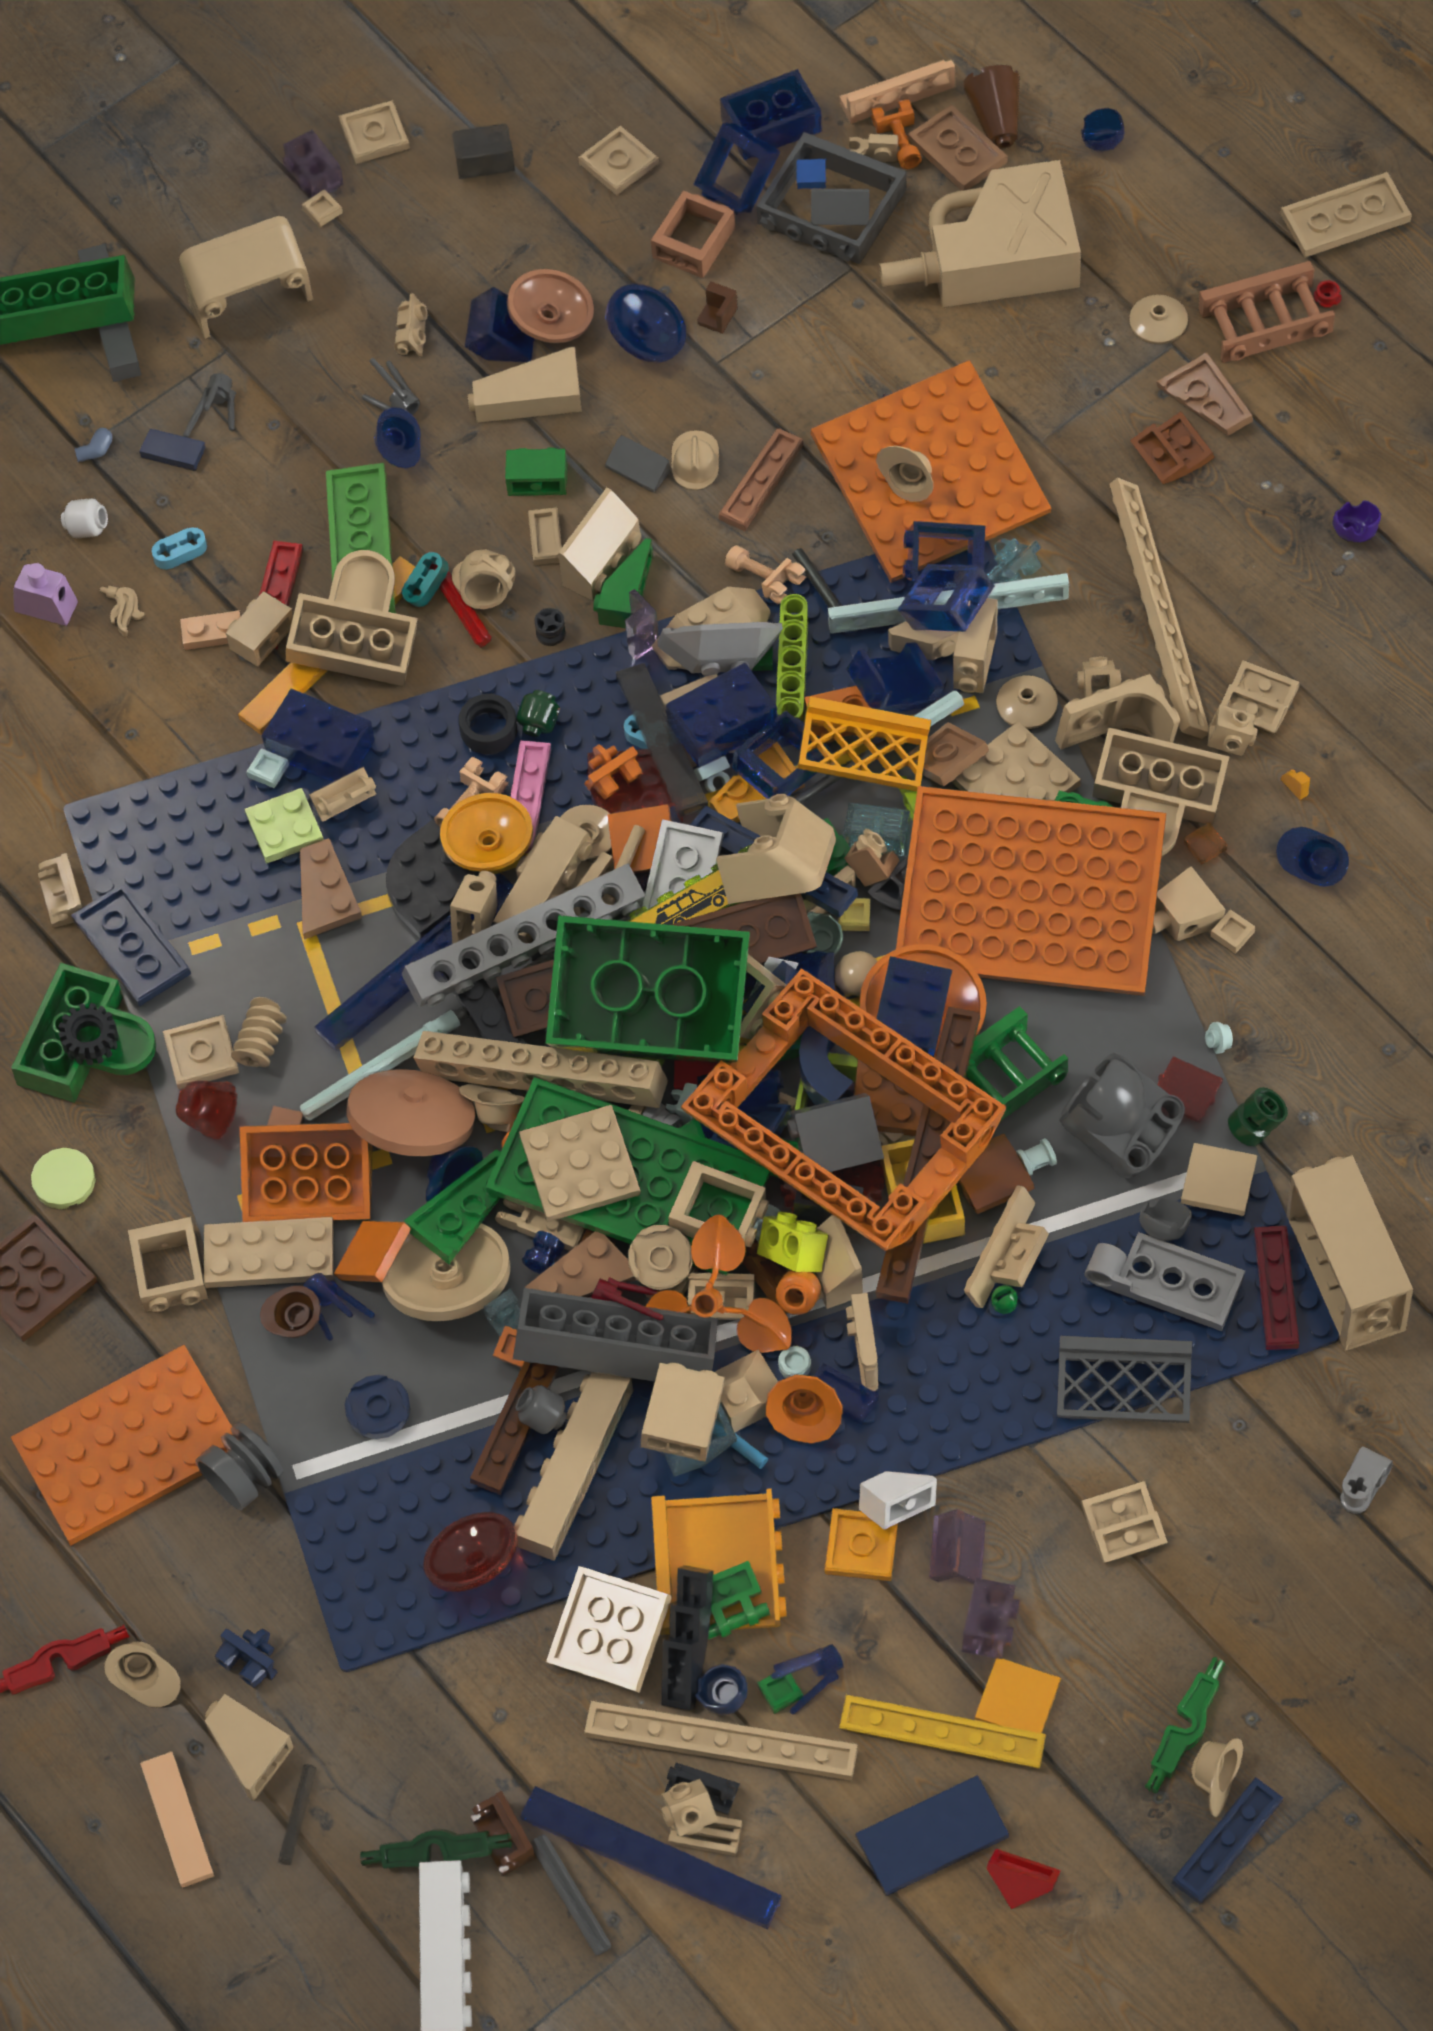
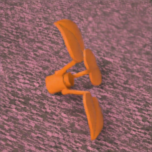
M717 1214L709 1218L697 1231L691 1246L694 1264L700 1269L713 1268L706 1288L694 1296L690 1306H688L687 1299L682 1293L668 1289L656 1293L649 1300L646 1307L692 1314L691 1312L693 1311L698 1316L704 1318L712 1316L717 1311L721 1314H741L744 1317L737 1324V1335L740 1342L747 1349L752 1351L759 1349L760 1353H767L777 1350H788L791 1346L792 1329L785 1311L775 1301L768 1298H756L751 1302L748 1311L743 1308L724 1307L722 1305L723 1298L721 1293L713 1288L719 1269L722 1271L736 1269L745 1257L746 1248L740 1232L723 1215Z

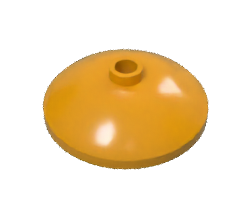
M482 793L463 799L449 810L440 828L442 847L449 859L462 868L479 872L495 871L513 864L527 851L533 837V824L527 809L516 799L499 793Z

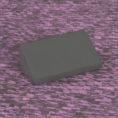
M811 189V223L813 225L869 224V189Z
M623 435L616 441L605 463L606 468L653 493L670 473V461L667 458Z

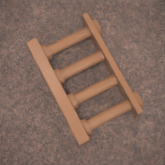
M1311 261L1200 291L1199 311L1202 318L1214 315L1226 339L1222 341L1221 346L1222 363L1232 360L1238 361L1246 356L1313 337H1323L1333 332L1334 311L1320 313L1309 288L1313 287L1314 268ZM1298 292L1309 317L1292 321L1282 296ZM1270 300L1281 325L1265 329L1254 303ZM1243 308L1253 333L1237 337L1226 311Z

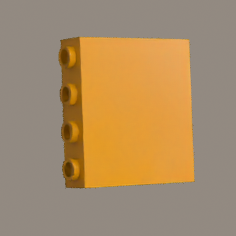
M767 1489V1494L666 1500L665 1496H652L657 1591L671 1595L670 1604L677 1601L678 1568L685 1565L714 1570V1575L749 1560L762 1594L750 1598L753 1607L766 1602L771 1615L759 1619V1623L749 1626V1624H746L734 1630L781 1627L780 1617H787L786 1597H779L778 1584H785L783 1564H777L776 1551H782L781 1531L774 1530V1519L780 1518L779 1498L772 1499V1489ZM738 1603L722 1611L726 1619L743 1612V1608ZM670 1605L660 1631L661 1635L670 1634ZM712 1614L710 1616V1625L716 1623Z

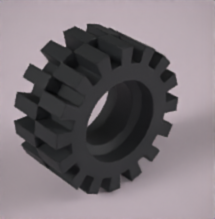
M90 1003L89 1009L85 1008V1004H80V1011L77 1012L74 1007L69 1010L71 1016L69 1017L64 1014L62 1017L63 1023L59 1024V1037L64 1052L67 1053L68 1058L71 1060L75 1058L76 1062L81 1065L84 1059H86L87 1065H93L92 1059H97L98 1064L104 1062L102 1056L105 1055L107 1058L112 1056L111 1049L116 1050V1041H119L117 1027L110 1012L106 1013V1009L101 1005L97 1010L96 1004ZM95 1026L100 1029V1036L94 1041L80 1042L77 1039V1033L85 1027Z

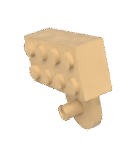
M370 550L351 552L342 558L336 567L329 599L302 593L298 594L286 645L287 662L404 686L416 635L417 618L389 612L395 575L391 564L385 557Z
M1108 728L1092 797L1120 803V808L1166 813L1162 856H1164L1173 848L1177 841L1182 819L1213 825L1230 756Z

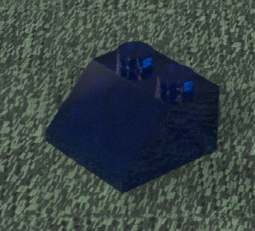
M493 286L472 299L465 348L487 361H531L534 338L520 330L511 319L507 308L508 295Z

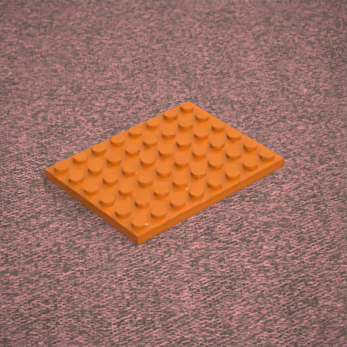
M918 786L896 949L914 944H930L947 948L968 961L980 978L1145 996L1166 813Z

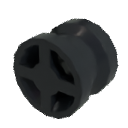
M545 608L539 611L534 619L538 641L546 646L560 644L566 635L564 616L554 608Z

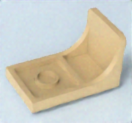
M1148 674L1135 680H1125L1120 685L1110 689H1100L1093 695L1083 699L1076 698L1064 705L1055 741L1062 750L1108 732V728H1129L1138 730L1151 738L1173 743L1180 718L1177 710L1171 707L1166 700L1162 687L1156 684L1152 676Z

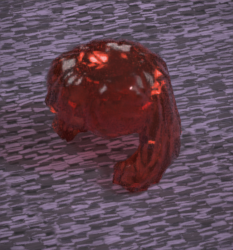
M206 1080L190 1082L178 1094L175 1113L186 1125L200 1131L207 1137L220 1140L226 1134L236 1114L238 1104L236 1087L228 1081L208 1082Z

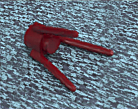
M609 1277L608 1281L602 1278L599 1279L591 1298L617 1302L659 1321L663 1320L662 1314L622 1297L623 1291L618 1289L654 1296L660 1290L619 1282Z

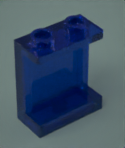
M916 642L906 643L898 656L870 659L864 649L858 650L846 668L865 701L873 709L888 712L925 709L936 702L945 688Z

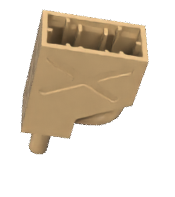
M1060 160L994 169L990 171L983 188L956 191L944 195L935 202L929 213L932 252L924 253L922 251L920 257L879 264L883 287L924 281L925 286L937 283L942 308L1079 288L1081 250ZM973 207L967 221L946 224V217L953 210Z

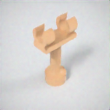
M738 545L733 546L729 550L725 560L726 566L732 570L740 572L746 569L766 579L762 583L763 595L777 604H781L783 598L787 596L783 594L787 590V587L783 584L787 579L793 584L799 585L806 578V576L801 575L805 568L799 563H792L790 559L786 558L773 570L750 559L749 551Z
M475 757L470 758L465 767L459 771L461 782L469 786V788L454 805L463 799L479 793L501 794L509 783L505 781L507 776L497 771L493 774L490 781L487 782L479 777L484 769L481 767L483 762ZM443 808L435 816L434 821L440 828L444 817L450 809Z

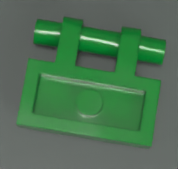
M749 1560L713 1575L711 1614L716 1623L709 1625L708 1640L719 1635L722 1638L731 1635V1631L746 1624H749V1626L759 1623V1619L771 1615L766 1602L755 1607L752 1605L750 1598L758 1596L762 1592ZM740 1603L743 1612L725 1619L722 1610Z

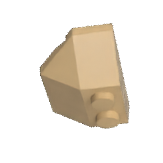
M726 587L676 614L666 628L676 629L683 626L768 622L771 610L755 589ZM658 637L653 643L652 648L667 669L677 670V668L687 670L658 647Z

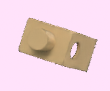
M1192 866L1157 891L1152 934H1156L1166 928L1174 940L1181 941L1211 931L1224 917L1226 909Z
M481 871L478 876L465 875L450 905L452 943H456L491 927L497 910V878L493 873ZM471 914H474V920L471 919Z

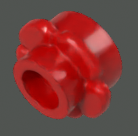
M1325 280L1318 284L1316 291L1313 293V298L1315 302H1319L1321 307L1330 308L1341 302L1342 295H1340L1341 290L1336 282Z

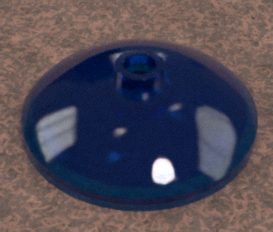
M629 284L616 290L610 297L606 306V322L612 336L626 352L643 361L659 363L674 358L681 351L686 341V325L677 306L665 294L650 286Z

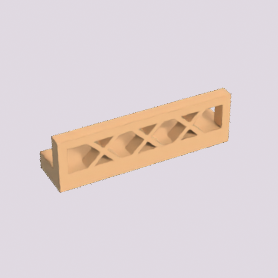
M952 60L936 62L839 96L840 105L850 124L864 120L873 115L871 108L881 106L883 111L887 112L900 107L898 101L909 99L910 103L955 88V65Z

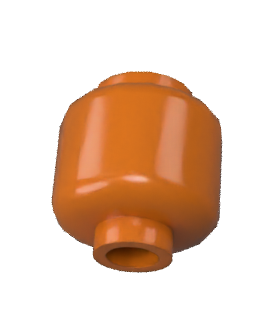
M789 1270L783 1275L776 1288V1299L779 1306L784 1311L794 1315L809 1312L815 1306L821 1294V1284L813 1272Z

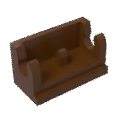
M499 1791L496 1795L479 1803L472 1809L474 1814L470 1817L477 1831L487 1830L490 1832V1836L507 1833L511 1835V1839L499 1841H512L511 1848L493 1849L492 1854H490L502 1876L536 1859L533 1847L502 1791Z

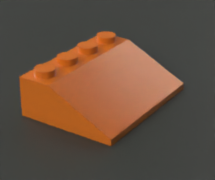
M349 1123L240 1126L243 1222L332 1217L333 1220L371 1219L372 1144L362 1139Z

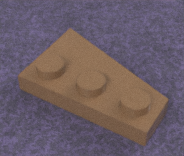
M1207 352L1156 381L1159 389L1227 436L1253 422L1252 414Z
M328 838L301 848L302 925L304 940L361 919L360 908L330 839Z
M595 1231L526 1285L525 1288L587 1297L593 1294L600 1278L608 1281L609 1277L624 1283L627 1281L631 1283L637 1281V1279L632 1274L628 1259L604 1234Z

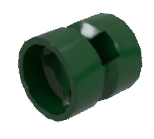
M1260 1087L1229 1115V1129L1242 1144L1257 1146L1287 1118L1286 1104L1273 1090Z

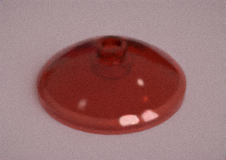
M480 1512L465 1516L443 1529L431 1542L424 1557V1572L435 1587L444 1591L463 1592L479 1588L495 1579L508 1566L517 1549V1531L513 1523L499 1513Z

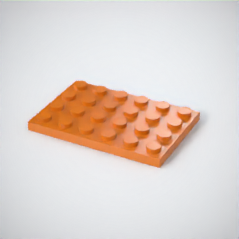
M182 1345L11 1436V1440L69 1545L72 1546L202 1476L203 1474L196 1465L195 1460L212 1445L227 1452L222 1443L221 1436L225 1433H229L232 1436L233 1434L229 1420L185 1345Z

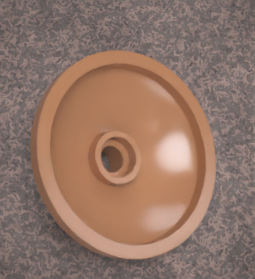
M540 269L523 274L512 284L507 298L508 312L515 325L532 338L544 342L562 343L578 338L589 328L594 315L593 300L585 286L574 277L557 270Z

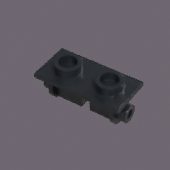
M676 1762L675 1766H671L668 1771L667 1779L669 1781L665 1792L670 1791L671 1787L676 1784L690 1783L700 1779L708 1791L714 1811L729 1815L740 1783Z

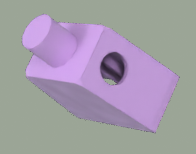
M39 563L24 565L14 585L15 612L67 626L78 604V600L63 574L44 569L43 565Z

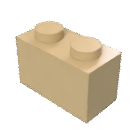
M263 591L257 599H253L248 604L244 614L238 620H234L228 627L226 636L230 650L258 667L290 631L293 620L292 609Z

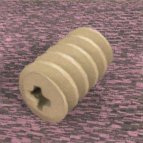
M256 997L251 1000L250 1008L246 1013V1019L243 1021L242 1029L238 1033V1040L234 1044V1051L231 1053L233 1060L251 1067H267L270 1065V1059L267 1056L274 1054V1048L271 1045L278 1044V1037L276 1035L281 1034L283 1031L280 1024L286 1023L287 1017L280 1012V1006L276 1002L264 997Z

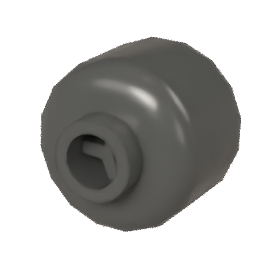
M542 1385L525 1389L516 1404L519 1421L540 1434H547L553 1429L558 1430L563 1425L567 1416L564 1412V1399Z

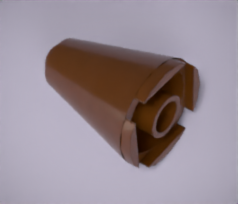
M1009 65L987 66L981 68L982 73L975 77L973 72L969 74L963 81V88L985 135L997 147L1006 149L1011 147L1018 138L1019 72L1017 69L1013 72L1012 66Z

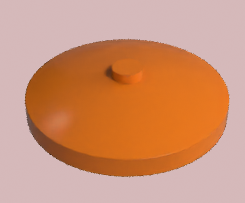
M914 944L898 948L876 962L863 982L859 1007L935 1058L948 1007L980 1012V1020L975 1036L977 1037L984 1025L987 1002L985 989L978 973L963 957L944 947L930 944Z

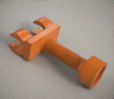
M909 99L898 101L900 106L898 108L899 113L887 116L884 115L881 106L871 108L873 114L871 119L877 134L893 131L894 135H898L900 150L897 153V158L901 168L913 169L917 167L922 161L921 154L916 146L910 145L903 128L915 125L914 111Z

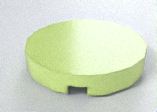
M70 1148L54 1149L46 1153L34 1165L31 1174L32 1187L38 1199L48 1207L56 1209H67L76 1203L79 1205L84 1202L92 1193L96 1182L94 1167L88 1157L80 1151Z

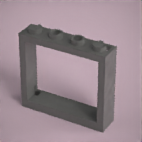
M804 132L758 203L757 223L767 230H774L787 235L792 240L802 241L820 251H827L839 256L843 260L860 264L907 190L906 171ZM825 159L827 169L887 192L857 241L777 209L797 178V160Z

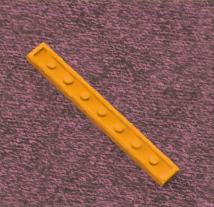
M401 556L392 563L395 575V604L403 598L402 588L415 568L414 565ZM290 663L238 713L239 720L262 735L328 670Z

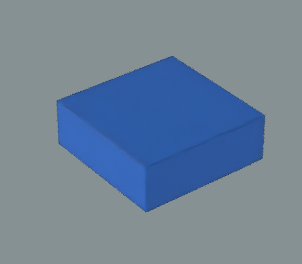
M825 159L797 160V189L826 188Z

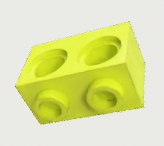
M778 1212L777 1216H764L757 1254L795 1272L822 1271L828 1239L827 1233L816 1229L817 1225L815 1223L796 1220L797 1215L792 1213Z

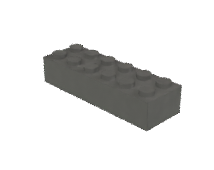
M524 1288L513 1359L654 1382L660 1363H678L685 1366L686 1369L712 1371L718 1318H704L694 1314L647 1307L663 1315V1320L659 1321L617 1302Z

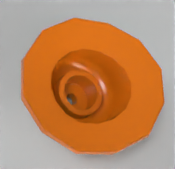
M796 1374L778 1381L767 1394V1418L776 1431L791 1440L810 1444L828 1440L841 1425L843 1406L835 1390L818 1377Z

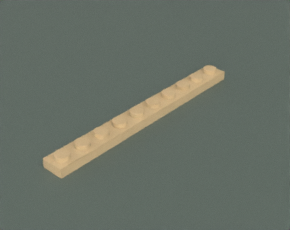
M1117 478L1110 483L1113 495L1112 500L1117 508L1120 519L1119 524L1125 536L1126 548L1131 557L1134 575L1141 591V600L1146 608L1148 624L1152 629L1156 643L1155 648L1159 654L1163 667L1162 672L1170 691V700L1179 714L1180 723L1178 727L1185 734L1203 739L1209 734V726L1138 485Z

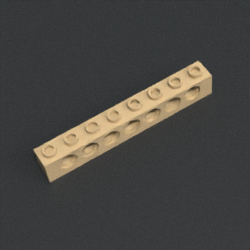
M429 1031L422 1032L414 1055V1060L421 1071L451 1081L528 1091L533 1078L536 1077L601 1101L659 1108L668 1082L658 1061Z

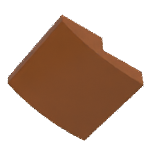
M1181 411L1159 427L1153 423L1130 440L1162 484L1177 480L1215 458L1211 449Z
M1004 1133L990 1140L986 1149L958 1181L962 1186L964 1197L976 1214H980L1008 1201L1017 1185L1024 1186L1028 1192L1035 1189L1029 1173Z

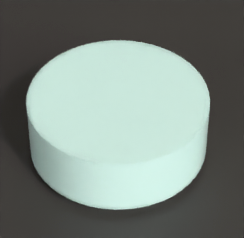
M791 1346L788 1350H783L778 1358L779 1371L785 1378L796 1374L807 1376L811 1370L809 1353L804 1348L798 1346Z

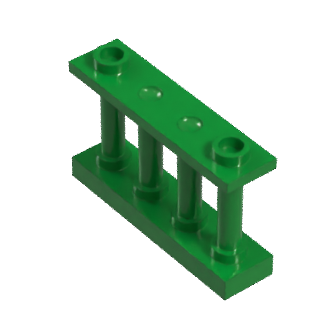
M1020 1006L975 1037L965 1076L975 1086L1006 1106L1000 1122L1050 1085L1055 1086L1061 1083L1068 1073V1057L1065 1054L1052 1062L1026 1034L1028 1014ZM1011 1041H1017L1042 1068L1040 1072L1029 1080L1001 1051L1002 1047ZM986 1059H992L1018 1088L1003 1098L979 1072L977 1065Z

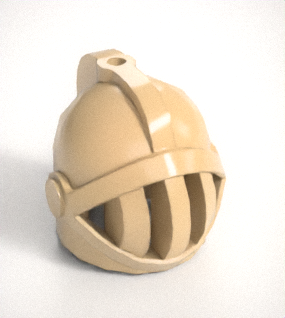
M487 549L475 550L466 555L464 561L457 564L452 571L453 584L461 595L462 600L468 606L475 609H488L501 604L506 598L507 593L511 590L516 577L515 568L505 555Z

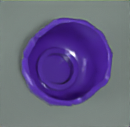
M1367 500L1362 501L1358 506H1352L1350 502H1347L1341 509L1335 511L1332 525L1341 539L1354 543L1365 542L1376 534L1382 514L1376 505Z

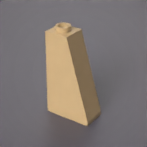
M575 347L566 348L473 381V394H468L469 411H475L477 423L582 412Z

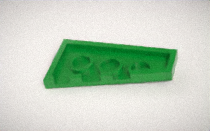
M497 1149L404 1220V1223L411 1228L409 1233L448 1265L501 1199L498 1196L487 1193L485 1188L501 1153Z

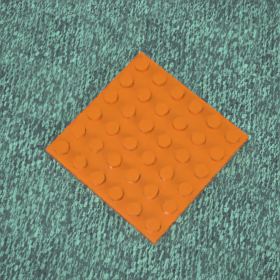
M970 360L811 429L810 434L891 583L1051 512L1048 500ZM901 446L920 452L927 457L931 464V476L934 484L932 493L927 499L920 502H910L900 498L892 491L876 463L877 454L883 448Z

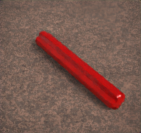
M433 563L430 565V569L434 571L438 567ZM448 571L439 588L475 644L479 647H485L486 644L491 642L492 637L474 609L462 600L461 595L453 584L452 575Z

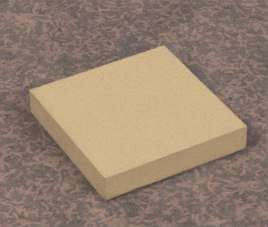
M393 100L339 116V121L355 164L410 149Z
M621 125L578 157L579 164L615 195H619L659 164V157Z
M224 1015L163 1031L178 1089L239 1073L237 1062L231 1058L233 1048Z

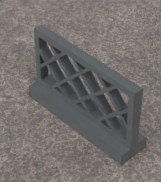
M1060 1336L1057 1418L1189 1423L1192 1341ZM1066 1361H1080L1088 1370L1074 1381L1065 1372ZM1087 1361L1096 1363L1093 1366H1091ZM1104 1362H1113L1121 1372L1107 1383L1096 1369ZM1121 1363L1129 1364L1126 1367H1124ZM1137 1363L1146 1364L1154 1372L1142 1384L1129 1372ZM1154 1364H1163V1365H1162L1160 1368L1157 1369V1367H1156ZM1169 1365H1184V1377L1175 1385L1162 1374ZM1090 1374L1104 1386L1092 1398L1079 1386ZM1124 1375L1137 1387L1125 1399L1112 1388ZM1157 1376L1170 1389L1158 1401L1145 1389ZM1065 1379H1066V1380L1068 1381V1383L1070 1384V1386H1069L1066 1390H1065ZM1184 1384V1392L1182 1394L1178 1388ZM1074 1389L1087 1401L1078 1410L1064 1409V1398ZM1107 1390L1120 1403L1112 1411H1102L1095 1403ZM1139 1392L1153 1404L1144 1413L1135 1412L1128 1404ZM1174 1393L1183 1402V1414H1169L1161 1404ZM1089 1406H1091L1094 1410H1086V1409H1087ZM1124 1407L1128 1412H1119V1410ZM1157 1408L1161 1413L1152 1412Z

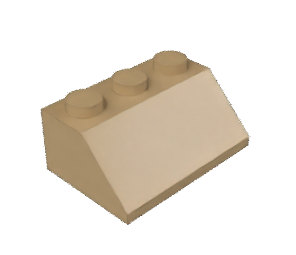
M607 487L558 552L562 585L592 601L595 599L596 594L602 591L603 583L625 561L630 549H635L641 540L639 519Z

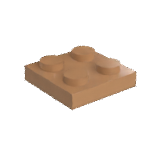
M948 722L927 738L922 775L945 786L989 752L987 743ZM919 745L911 750L908 755L911 756L918 752Z

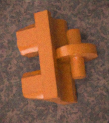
M598 744L593 748L595 757L588 761V764L592 769L599 765L602 767L588 775V780L584 784L589 791L594 788L604 799H607L619 790V786L611 776L620 772L627 784L641 776L642 770L635 759L638 752L632 746L612 760L611 757L618 753L616 747L613 745L605 750L602 745Z

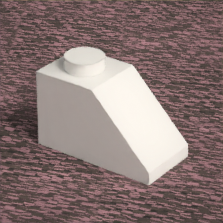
M885 1471L860 1483L859 1510L885 1530L935 1506L937 1479L930 1475Z

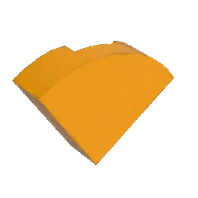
M1291 769L1282 775V782L1299 800L1308 796L1310 777L1304 772L1296 773L1295 770Z

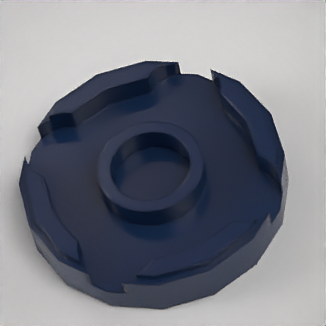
M373 1375L361 1379L350 1389L351 1392L346 1397L344 1405L347 1421L353 1430L363 1437L373 1439L390 1437L400 1431L408 1421L411 1410L408 1393L400 1382L394 1381L387 1376Z

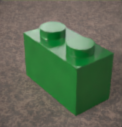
M549 447L546 449L518 448L516 450H506L505 481L507 495H567V459L565 449Z

